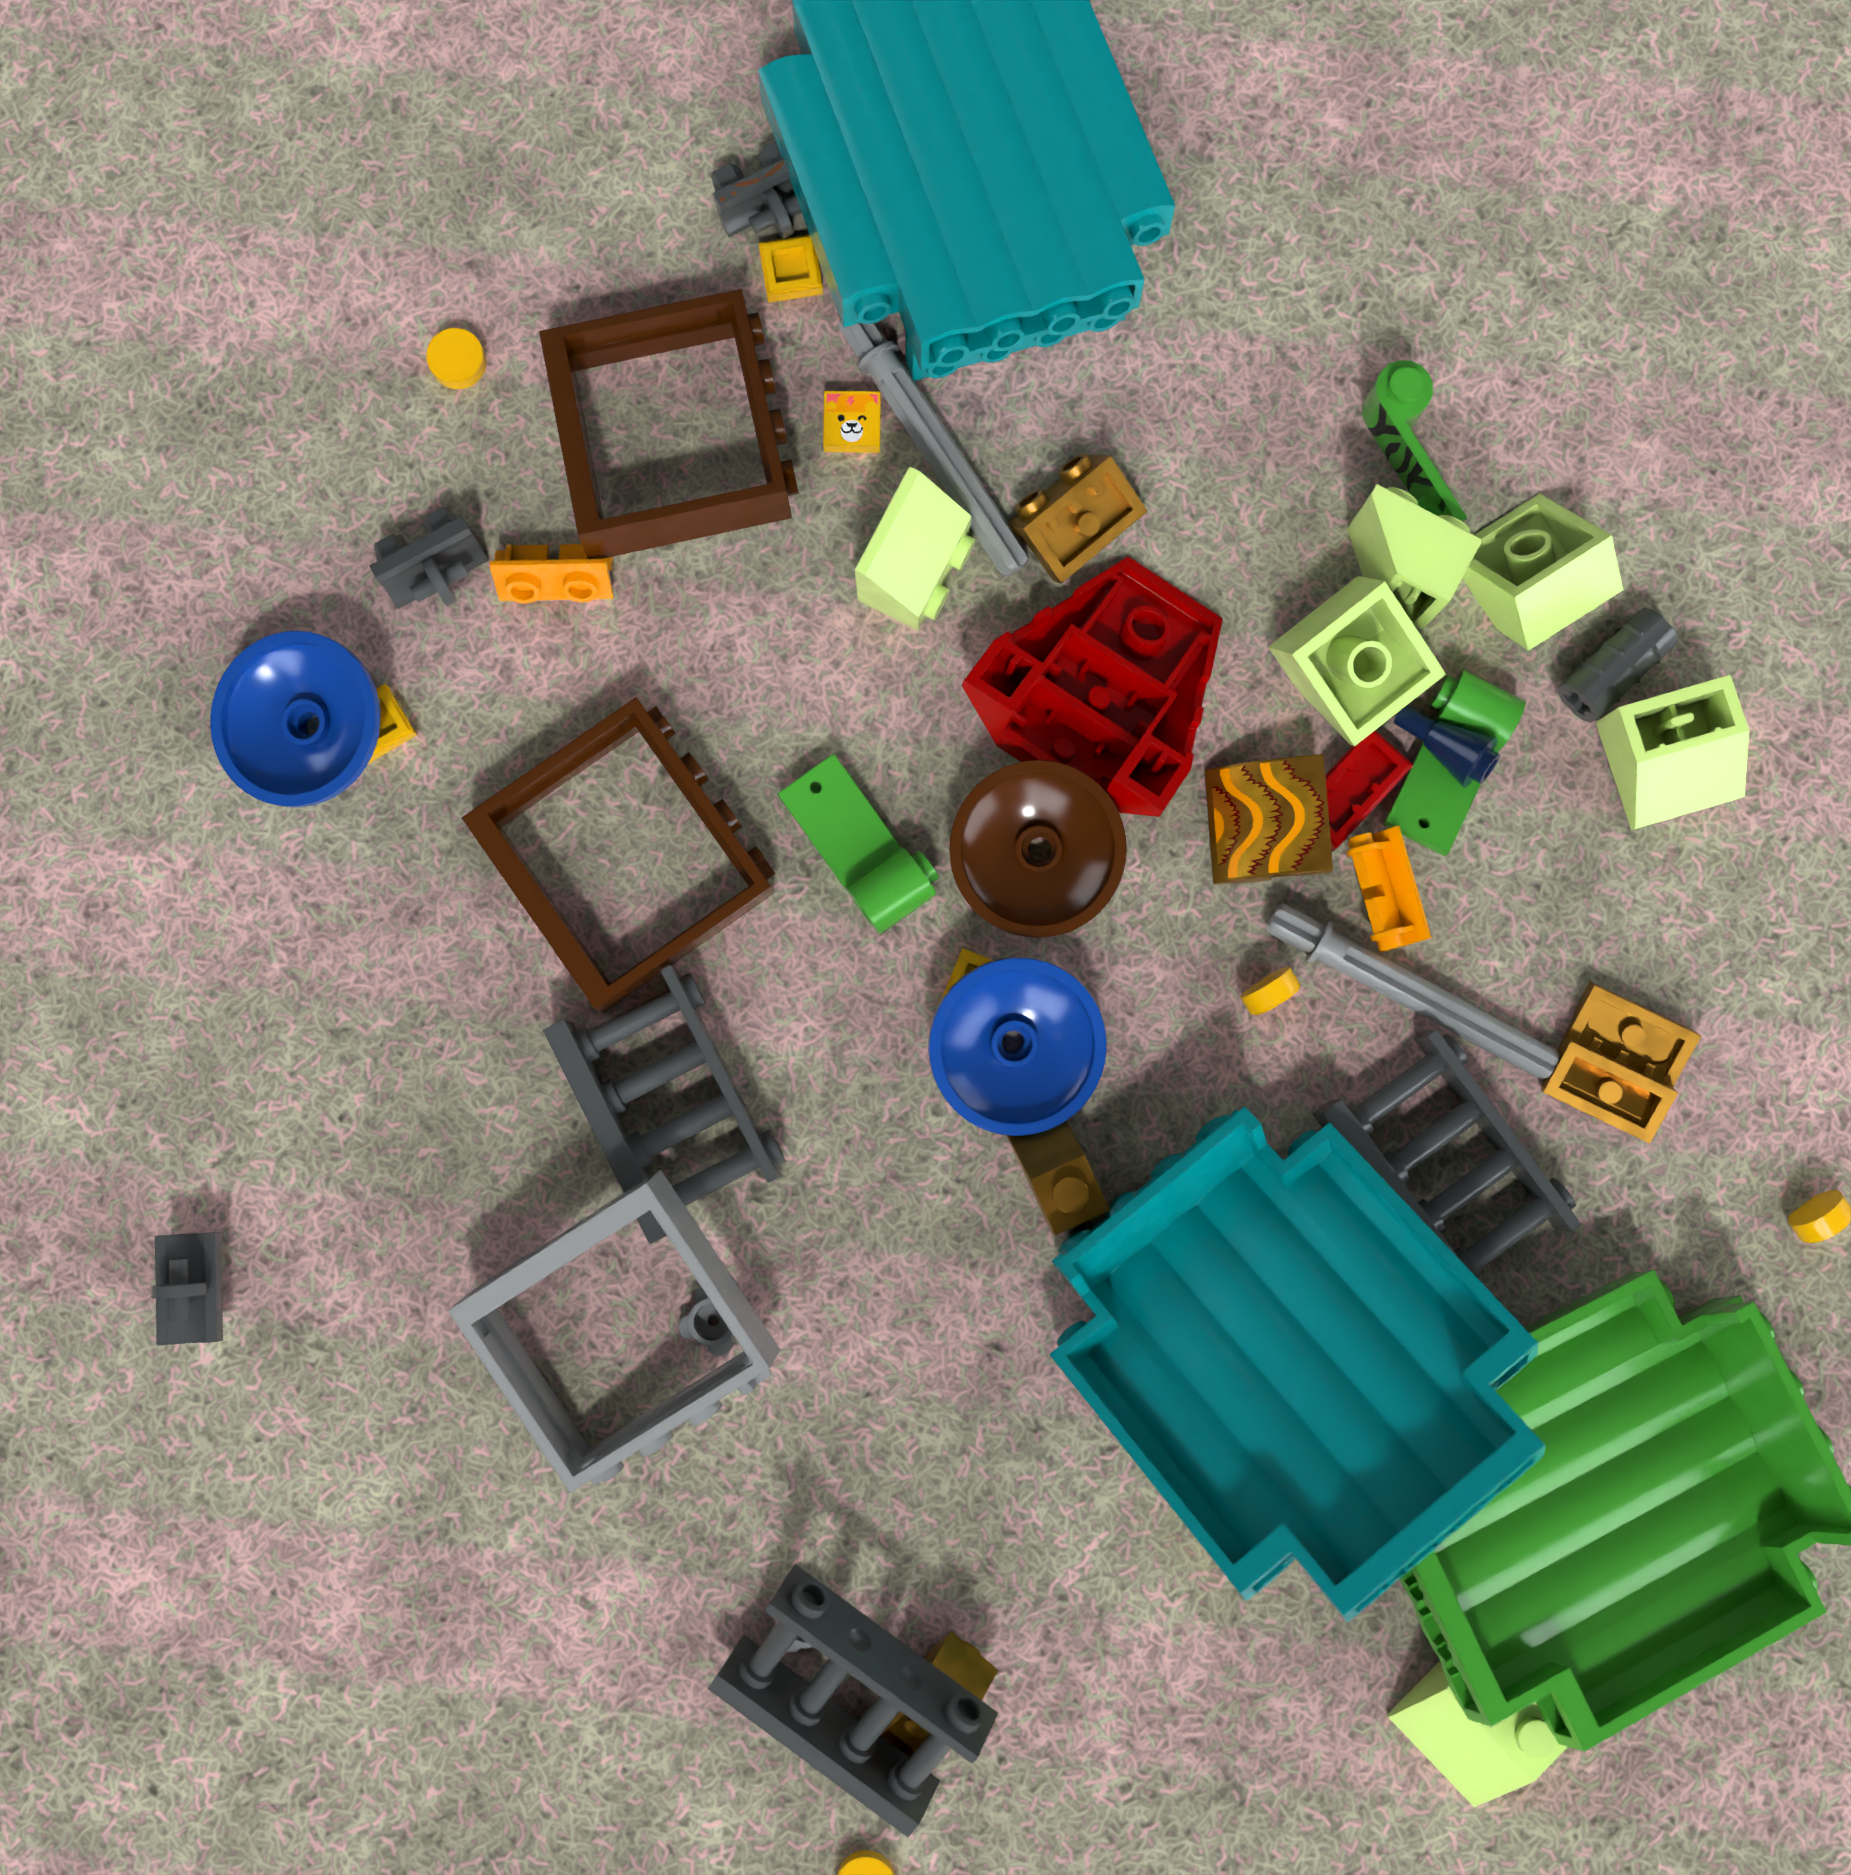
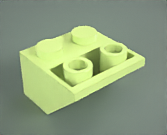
M1376 484L1347 528L1362 576L1386 581L1414 626L1420 630H1423L1451 601L1483 541L1471 534L1470 528L1461 520L1449 515L1437 516L1418 506L1415 497L1408 492L1395 487L1384 488Z
M1731 675L1618 707L1595 722L1631 831L1745 797L1749 728Z

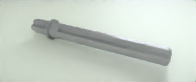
M840 321V331L860 359L858 369L862 374L869 373L950 498L971 515L970 528L1000 574L1006 577L1022 569L1029 561V554L896 353L899 349L895 341H887L876 323H858L843 327Z
M1286 904L1277 906L1271 914L1266 927L1267 932L1305 952V960L1307 962L1313 963L1315 960H1318L1536 1078H1548L1554 1071L1560 1057L1556 1049L1353 941L1351 938L1334 930V922L1326 920L1322 924Z

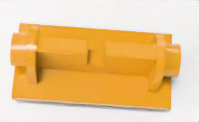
M506 544L505 550L495 551V561L489 562L499 601L532 603L536 600L570 599L575 602H589L593 599H613V589L609 571L613 569V557L588 559L582 544H560L559 560H550L549 545Z
M1400 826L1374 834L1369 832L1349 838L1348 845L1350 850L1346 851L1347 858L1352 857L1374 935L1370 936L1371 942L1376 941L1379 953L1432 938Z

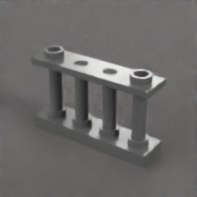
M672 965L661 969L660 971L669 990L589 1031L585 1026L576 1030L573 1022L565 1019L543 1030L623 1193L649 1177L645 1167L653 1163L652 1156L734 1115L749 1147L672 1186L684 1206L758 1168L761 1169L767 1183L782 1177L777 1165L786 1161L770 1129L761 1134L759 1133L697 1010L698 1007L706 1004L690 972L680 977L677 969ZM681 1010L696 1042L616 1083L612 1079L602 1082L593 1064V1061L601 1058L599 1051ZM707 1062L722 1092L721 1095L642 1136L638 1131L631 1135L628 1134L619 1116L620 1113L627 1110L626 1104ZM650 1210L637 1218L649 1244L667 1237Z
M1437 1029L1423 1032L1414 1039L1425 1053V1057L1358 1106L1353 1102L1347 1106L1342 1099L1330 1100L1312 1113L1322 1128L1330 1122L1477 1278L1481 1277L1479 1271L1481 1268L1546 1220L1551 1223L1555 1230L1574 1231L1582 1225L1571 1211L1576 1206L1571 1194L1557 1179L1551 1178L1548 1180L1465 1068L1464 1064L1468 1062V1058L1464 1050L1449 1034L1442 1036ZM1441 1075L1461 1104L1392 1154L1387 1150L1382 1154L1369 1137V1134L1374 1131L1372 1124ZM1476 1123L1497 1152L1431 1201L1427 1202L1425 1199L1417 1202L1404 1184L1410 1179L1408 1172ZM1512 1171L1533 1200L1463 1251L1458 1247L1453 1251L1440 1233L1445 1228L1443 1221Z
M795 1564L765 1609V1612L778 1621L760 1646L743 1635L711 1682L708 1690L899 1832L909 1837L919 1826L940 1782V1779L931 1774V1772L951 1749L973 1764L984 1746L998 1712ZM798 1636L829 1658L810 1683L780 1662ZM848 1674H851L879 1695L860 1720L830 1699ZM900 1711L930 1733L911 1757H908L880 1736Z

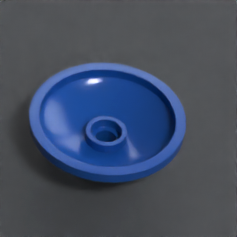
M306 631L276 633L248 646L230 663L216 688L211 706V738L215 753L224 771L247 794L265 803L282 807L295 808L320 804L345 791L355 782L369 763L375 750L380 730V704L377 690L363 663L353 652L335 640ZM317 716L319 727L315 733L310 735L307 731V723L312 717Z
M1010 957L990 961L976 967L961 977L948 990L938 1005L932 1019L928 1039L931 1071L940 1092L950 1106L960 1116L975 1126L989 1132L1010 1136H1024L1047 1131L1076 1114L1091 1097L1099 1083L1105 1065L1107 1049L1104 1022L1097 1004L1087 989L1063 969L1046 961L1026 957ZM1009 1031L1019 1032L1022 1038L1021 1045L1014 1051H1006L1002 1047V1038Z

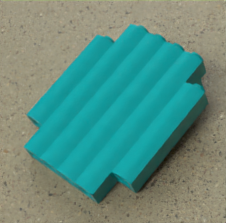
M792 0L794 34L802 54L784 56L758 69L761 103L781 158H784L788 168L789 180L843 327L858 323H877L888 315L899 312L906 330V365L910 376L916 381L927 377L943 378L952 374L958 368L982 361L986 363L998 362L1013 352L1030 347H1050L1061 342L1065 337L1089 330L1093 332L1105 331L1115 326L1118 322L1125 320L1126 314L1132 309L1139 308L1145 279L1131 245L1146 246L1156 242L1163 236L1169 235L1175 203L1089 0Z
M1244 1106L1239 1111L1235 1109L1232 1113L1216 1117L1205 1124L1196 1135L1195 1140L1197 1142L1184 1152L1172 1154L1164 1158L1152 1170L1150 1174L1151 1179L1137 1191H1128L1118 1196L1109 1204L1110 1210L1105 1212L1106 1217L1090 1230L1081 1229L1063 1242L1059 1248L1060 1254L1052 1262L1093 1312L1095 1317L1087 1323L1082 1320L1067 1328L1056 1342L1058 1347L1049 1355L1246 1601L1270 1584L1296 1560L1348 1623L1544 1456L1545 1444L1496 1392V1390L1512 1379L1537 1356L1538 1342L1330 1122L1318 1132L1312 1129L1299 1136L1287 1151L1289 1156L1282 1160L1267 1143L1261 1123Z

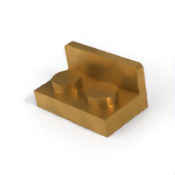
M1081 453L1073 457L1059 469L1058 475L1061 478L1045 491L1038 489L1024 497L1014 508L1017 515L1007 522L1015 535L1023 537L1053 582L1063 583L1148 512L1113 458L1109 455H1087L1086 453Z

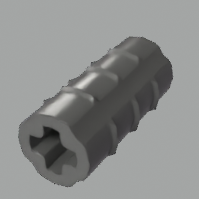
M1649 608L1638 610L1620 628L1615 629V633L1600 647L1595 648V652L1580 666L1575 667V671L1557 687L1561 701L1577 717L1584 721L1592 723L1599 719L1614 703L1620 702V698L1634 684L1640 683V678L1654 665L1660 664V659L1678 643V636L1674 628L1656 611Z

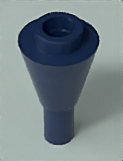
M1410 705L1401 709L1394 720V724L1423 741L1424 746L1463 788L1467 787L1473 780L1482 784L1500 759V754L1494 751L1497 738L1446 722H1436Z

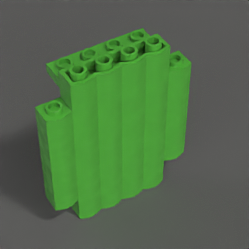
M1654 1270L1629 1273L1524 1327L1538 1342L1537 1356L1512 1379L1496 1390V1392L1545 1444L1544 1456L1519 1479L1494 1497L1472 1519L1446 1538L1425 1559L1399 1578L1413 1602L1424 1634L1441 1661L1449 1687L1468 1720L1492 1727L1536 1702L1542 1717L1560 1745L1585 1752L1827 1613L1817 1593V1580L1810 1568L1800 1560L1798 1553L1816 1543L1851 1546V1486L1847 1484L1833 1456L1834 1448L1830 1438L1817 1425L1804 1400L1802 1383L1795 1373L1788 1368L1774 1341L1775 1332L1771 1323L1765 1315L1759 1312L1755 1302L1744 1303L1740 1295L1713 1298L1678 1317L1674 1310L1675 1301L1671 1291L1658 1278Z

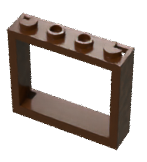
M742 289L539 331L577 534L588 559L613 557L792 518L788 496L799 494L792 459L780 462L777 445L787 444L784 423L780 409L770 411L768 409L766 395L776 394L769 359L759 361L757 359L755 346L765 344L762 325L758 312L747 314ZM735 338L767 484L604 519L575 371Z
M637 697L461 817L594 1009L603 1014L661 973V969L675 964L774 894L767 880L776 873L768 864L757 846L746 852L733 834L741 829L742 825L723 799L714 805L711 803L701 789V786L708 782L709 779L690 752L679 758L667 741L676 734L657 706L647 712ZM639 732L748 887L610 983L502 829V826Z

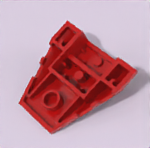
M1126 557L1076 588L1072 596L1053 608L1047 606L1036 613L1032 621L1011 634L1007 631L996 638L966 676L961 686L996 746L1018 761L1042 760L1071 766L1097 782L1110 796L1119 813L1160 817L1192 767L1194 758L1192 750L1197 728L1202 720L1204 711L1202 704L1207 682L1211 678L1223 618L1130 557Z

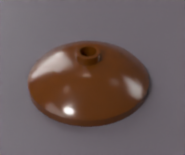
M1034 760L1003 767L984 778L973 788L956 814L950 835L949 852L955 882L966 902L979 916L1005 932L1024 937L1042 938L1073 931L1092 920L1103 910L1115 894L1123 876L1127 844L1121 816L1110 796L1097 782L1071 766L1052 761ZM1036 838H1044L1051 845V853L1045 860H1036L1029 852L1030 844Z

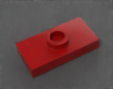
M1376 731L1372 732L1356 746H1351L1325 774L1332 852L1345 841L1414 766Z

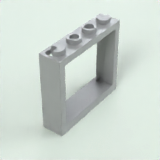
M661 1169L467 1293L448 1310L570 1493L590 1480L594 1486L601 1481L606 1483L624 1468L621 1461L637 1451L640 1452L642 1457L651 1455L672 1439L673 1434L670 1430L686 1420L689 1421L692 1427L704 1422L722 1407L720 1399L736 1389L739 1390L741 1395L754 1391L757 1384L772 1376L769 1369L780 1351V1348ZM650 1210L744 1351L590 1447L497 1308Z

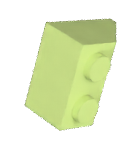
M910 466L855 568L858 601L919 631L926 617L932 620H936L950 591V589L942 585L952 567L960 571L962 570L972 552L976 539L968 536L971 527V515L924 474Z
M1538 494L1475 534V536L1483 541L1462 578L1496 629L1528 651L1623 591L1612 535L1542 494Z
M1357 576L1268 646L1303 697L1352 746L1360 743L1446 675L1386 581Z
M1441 1661L1387 1714V1717L1473 1807L1534 1782L1567 1748L1557 1742L1542 1717L1536 1702L1492 1727L1468 1720L1449 1687Z

